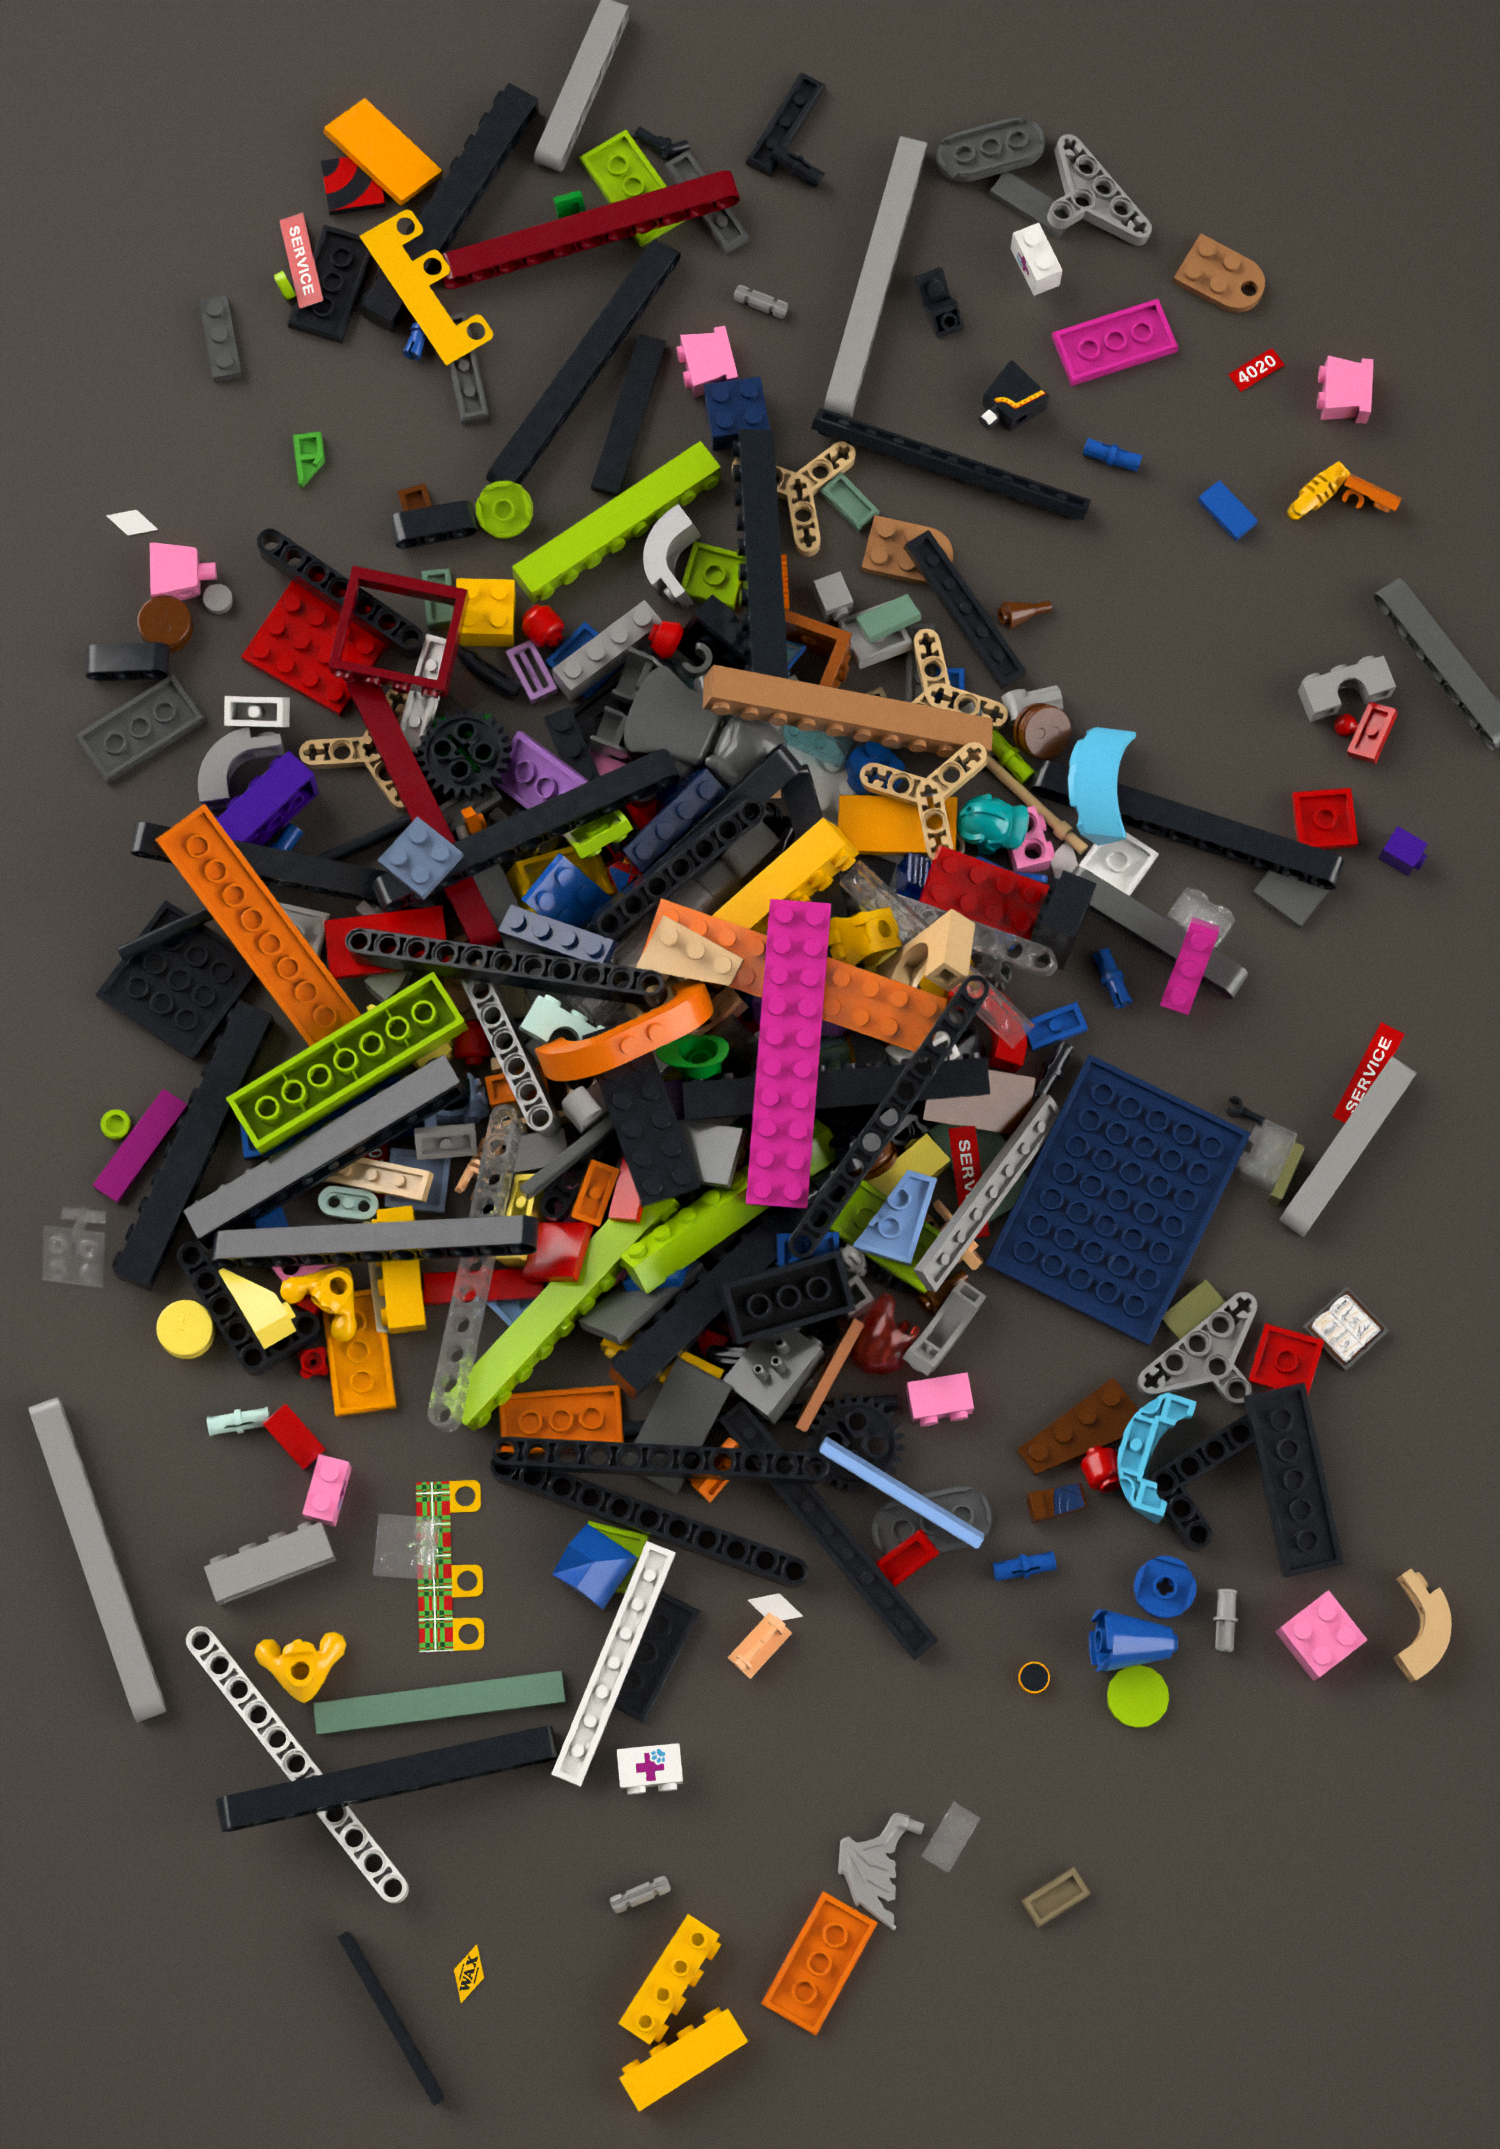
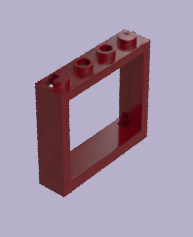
M352 565L328 665L331 674L347 682L352 681V678L363 680V684L370 687L379 688L382 684L391 686L392 690L399 693L408 694L411 690L420 692L422 697L428 699L430 697L438 699V696L446 698L470 599L468 590ZM359 586L454 606L437 680L342 660Z

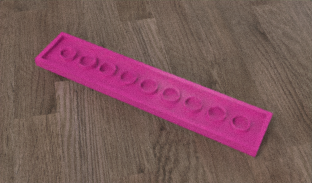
M770 899L746 1204L800 1209H807L831 903Z

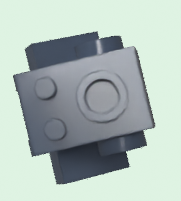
M467 1073V1079L462 1080V1083L469 1094L457 1100L463 1101L464 1107L452 1111H446V1108L424 1120V1127L455 1123L477 1124L481 1121V1118L490 1116L487 1088L481 1085L480 1078L475 1079L471 1073Z

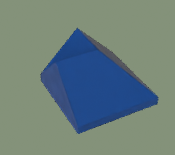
M587 1523L568 1544L552 1575L601 1609H604L638 1557Z

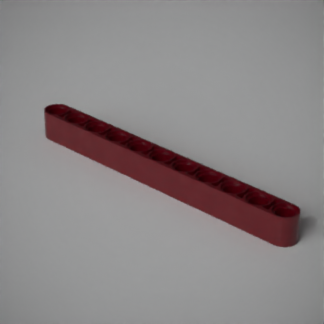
M724 170L446 252L442 254V257L449 265L450 272L442 278L443 283L448 289L467 286L632 237L639 233L642 234L650 230L723 210L736 205L740 201V196L731 171ZM437 259V264L439 270L441 271L442 265L441 262Z
M353 678L350 682L345 681L411 822L418 816L451 844L456 842L381 686L379 688L370 687L363 684V680ZM472 876L444 889L470 944L492 947L503 942Z

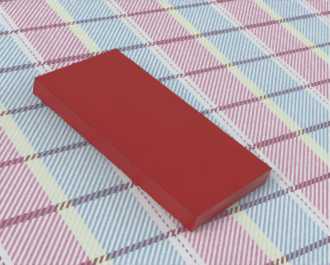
M443 905L324 921L329 972L335 980L403 971L357 963L352 958L345 944L347 934L355 928L447 940ZM367 943L359 944L356 950L364 948ZM396 947L388 948L385 954L392 953ZM425 951L417 952L413 958L421 957ZM446 956L442 962H448L449 956Z

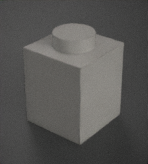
M841 571L813 581V594L825 622L832 619L837 621L848 617L852 613L853 599Z

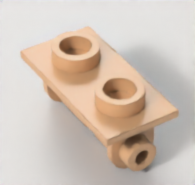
M769 1612L729 1655L728 1659L751 1679L792 1632L785 1627V1623L782 1620L774 1617Z

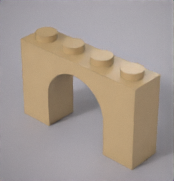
M949 910L878 965L875 974L917 988L925 974V978L949 992L968 978L975 923L955 910Z

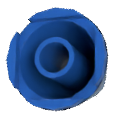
M1098 1609L1092 1616L1091 1622H1096L1095 1631H1089V1655L1091 1664L1098 1665L1095 1669L1096 1672H1107L1169 1659L1173 1652H1176L1178 1649L1177 1634L1173 1633L1171 1627L1106 1609Z

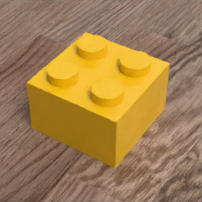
M456 578V587L467 589L470 596L459 644L462 646L514 647L515 580Z

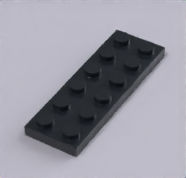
M628 1021L582 1035V1040L602 1034ZM650 1051L618 1067L595 1075L642 1209L699 1190L701 1185L653 1052Z
M1301 1382L1243 1395L1282 1577L1287 1578L1343 1565L1342 1551L1305 1383Z

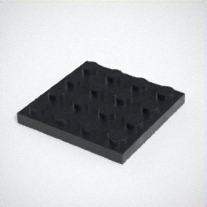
M165 900L138 937L188 914ZM202 924L122 961L121 959L95 995L98 999L195 1062L227 1018L230 1009L235 1007L256 978V975L230 941Z

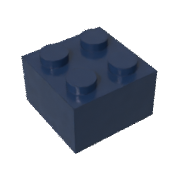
M760 376L704 384V404L712 451L731 449L732 440H737L739 429L770 430Z

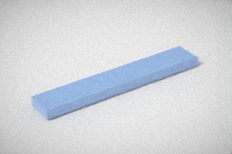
M826 1437L822 1442L819 1451L827 1458L975 1549L980 1547L984 1540V1533L830 1438Z

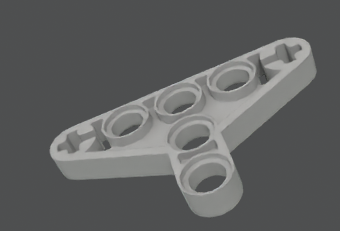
M1071 134L1061 136L1056 144L1054 153L1065 195L1052 203L1047 214L1049 224L1057 229H1065L1084 219L1136 246L1145 244L1152 232V225L1076 136ZM1079 166H1089L1092 169V173H1083L1080 171ZM1096 186H1106L1110 193L1107 195L1101 194L1096 189ZM1078 197L1084 198L1088 201L1089 206L1082 207L1076 203L1075 199ZM1114 207H1124L1127 214L1120 215L1116 213ZM1063 210L1068 215V218L1060 219L1055 215L1054 211Z
M1247 1292L1235 1294L1147 1366L1138 1376V1390L1145 1396L1153 1397L1167 1392L1172 1393L1212 1384L1229 1404L1237 1406L1245 1403L1244 1397L1241 1399L1231 1397L1228 1389L1231 1384L1239 1383L1245 1388V1395L1251 1394L1252 1391L1249 1381L1234 1365V1362L1258 1307L1255 1297ZM1237 1300L1242 1303L1245 1301L1249 1302L1250 1305L1247 1308L1249 1313L1243 1310L1237 1314L1234 1319L1240 1322L1235 1325L1234 1319L1230 1314L1239 1305ZM1224 1318L1228 1323L1227 1332H1215L1212 1328L1213 1319ZM1194 1336L1201 1337L1205 1341V1349L1202 1352L1191 1350L1189 1347L1190 1338ZM1170 1355L1178 1356L1182 1360V1368L1178 1371H1171L1166 1366V1358ZM1221 1360L1225 1365V1373L1219 1376L1213 1375L1209 1370L1210 1361ZM1157 1365L1160 1366L1163 1374L1171 1377L1167 1382L1164 1375L1156 1382L1158 1387L1156 1389L1152 1386L1148 1388L1144 1386L1146 1382L1144 1376L1147 1375L1152 1378L1160 1371L1155 1367Z

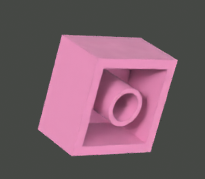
M1329 1590L1275 1631L1313 1681L1320 1678L1367 1641V1638Z

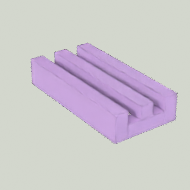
M530 640L505 651L531 705L540 698H546L550 693L553 695L558 692L537 648ZM529 649L548 687H542L524 652L525 650ZM518 654L537 692L533 693L514 655Z

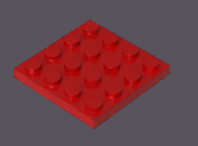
M317 574L314 575L311 578V580L314 582H319L325 576ZM291 581L241 655L242 661L339 717L342 716L352 701L345 681L342 678L334 677L335 675L331 674L328 667L341 614L294 581ZM337 591L334 596L337 598L345 597L346 591ZM363 606L357 612L366 614L371 608ZM351 621L342 660L374 667L388 646ZM391 622L384 623L381 629L390 630L395 624Z

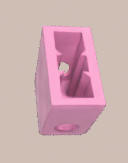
M150 543V589L152 598L157 596H172L179 600L195 598L201 595L200 581L217 580L216 562L200 563L197 548Z

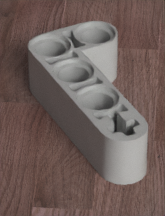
M653 1050L661 1077H663L674 1066L662 1062L656 1056V1051ZM597 1082L588 1089H585L584 1086L576 1088L562 1101L564 1113L582 1135L589 1132L609 1116Z

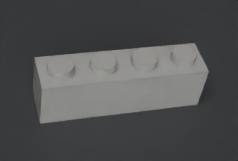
M643 600L552 669L553 681L572 702L624 663L629 646L641 650L652 642L647 640L653 625H660L662 620L649 604Z
M314 1520L307 1521L297 1526L298 1531L286 1535L285 1531L269 1536V1542L257 1546L256 1543H250L239 1548L240 1553L230 1557L227 1554H222L210 1559V1564L204 1566L216 1602L219 1605L225 1604L336 1561L323 1524L321 1522L315 1523Z

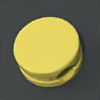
M191 1300L176 1301L162 1311L157 1321L156 1330L160 1343L169 1354L176 1358H197L207 1352L214 1342L216 1334L214 1320L208 1310L198 1302Z

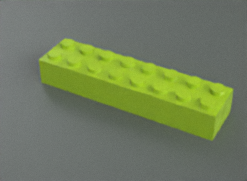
M433 971L228 1096L226 1100L255 1148L261 1155H264L468 1030V1027Z

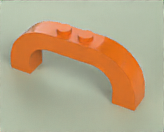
M686 979L670 987L674 996L671 1001L597 1036L580 1041H568L560 1037L534 1049L545 1077L553 1081H572L594 1076L627 1063L692 1032L705 1023L714 1012V1006L705 982Z

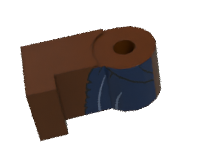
M1081 1483L1030 1492L1026 1496L1032 1524L1088 1508Z

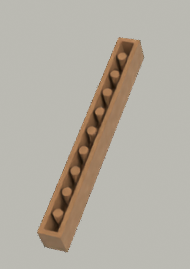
M713 665L704 677L703 710L712 711L717 715L730 714L740 716L748 721H767L774 726L788 725L797 727L801 731L814 730L825 732L828 736H846L859 742L872 741L881 743L885 747L909 748L912 752L925 751L935 753L943 758L952 757L964 745L971 742L983 745L987 755L992 751L993 718L719 665ZM969 752V760L967 762L971 760L979 762L980 752L976 754Z

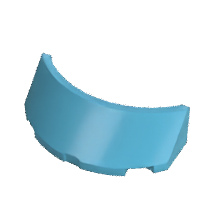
M1100 727L1091 728L1086 731L1087 735L1084 739L1077 741L1072 751L1069 763L1068 791L1070 805L1078 812L1077 828L1080 835L1100 846L1126 839V832L1118 805L1117 778L1123 753L1129 743L1136 738V732Z
M1168 1392L1141 1407L1133 1416L1123 1432V1439L1119 1446L1117 1457L1119 1481L1127 1501L1135 1511L1155 1524H1158L1163 1518L1167 1502L1158 1497L1156 1492L1157 1483L1148 1480L1151 1456L1158 1441L1169 1428L1173 1429L1176 1422L1181 1419L1192 1418L1197 1403L1196 1401Z

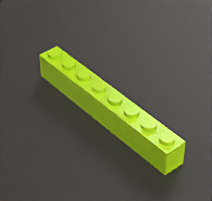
M699 441L513 565V578L533 604L540 599L541 601L548 599L553 595L556 588L562 584L568 585L572 583L581 571L587 567L588 569L594 568L602 561V557L610 552H618L625 546L626 541L632 537H640L645 534L650 525L658 521L677 504L686 506L704 489L710 490L715 487L721 478V466L704 444Z
M814 1118L810 1176H814L835 1161L828 1146L833 1135L830 1129L816 1118ZM749 1164L734 1174L731 1189L715 1187L707 1191L701 1198L680 1210L673 1218L663 1225L656 1227L653 1232L639 1242L632 1244L625 1252L619 1255L629 1276L646 1294L650 1293L664 1283L665 1279H667L666 1277L678 1269L681 1270L770 1207L746 1204Z

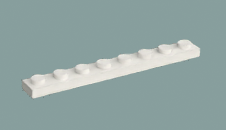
M646 1541L551 1774L552 1776L579 1787L582 1786L676 1555L675 1552Z

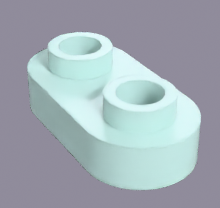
M329 1186L320 1193L318 1198L321 1211L331 1218L358 1222L371 1221L377 1216L376 1210L379 1209L377 1197L372 1192L361 1189ZM332 1199L340 1200L339 1206L335 1208L330 1207L329 1202ZM362 1203H368L370 1208L366 1212H361L359 1206Z

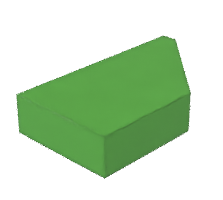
M321 431L293 435L299 488L304 487L325 463Z

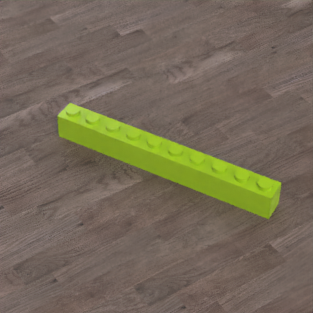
M672 1198L643 1208L640 1223L616 1222L608 1219L589 1241L578 1282H550L443 1398L441 1403L472 1431L485 1426L490 1420L493 1410L498 1405L501 1406L509 1400L515 1386L519 1382L523 1383L531 1376L532 1368L540 1359L544 1360L552 1353L553 1345L560 1337L567 1336L573 1330L574 1322L582 1314H587L594 1307L595 1299L602 1292H607L616 1282L617 1275L623 1269L626 1270L619 1255L625 1252L632 1244L639 1242L653 1232L656 1227L663 1225L678 1214V1209L681 1205L677 1200Z

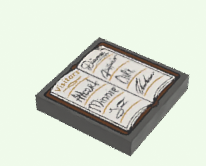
M1347 1286L1302 1327L1309 1336L1324 1340L1322 1350L1343 1372L1348 1370L1389 1331Z

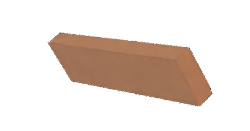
M851 1316L794 1422L796 1428L804 1432L808 1431L864 1327V1323Z

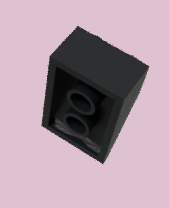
M712 594L684 627L681 640L676 649L698 667L704 664V661L695 655L696 643H703L711 650L713 656L711 667L719 665L744 670V665H748L747 657L742 656L743 639H746V632L741 631V623L736 614Z

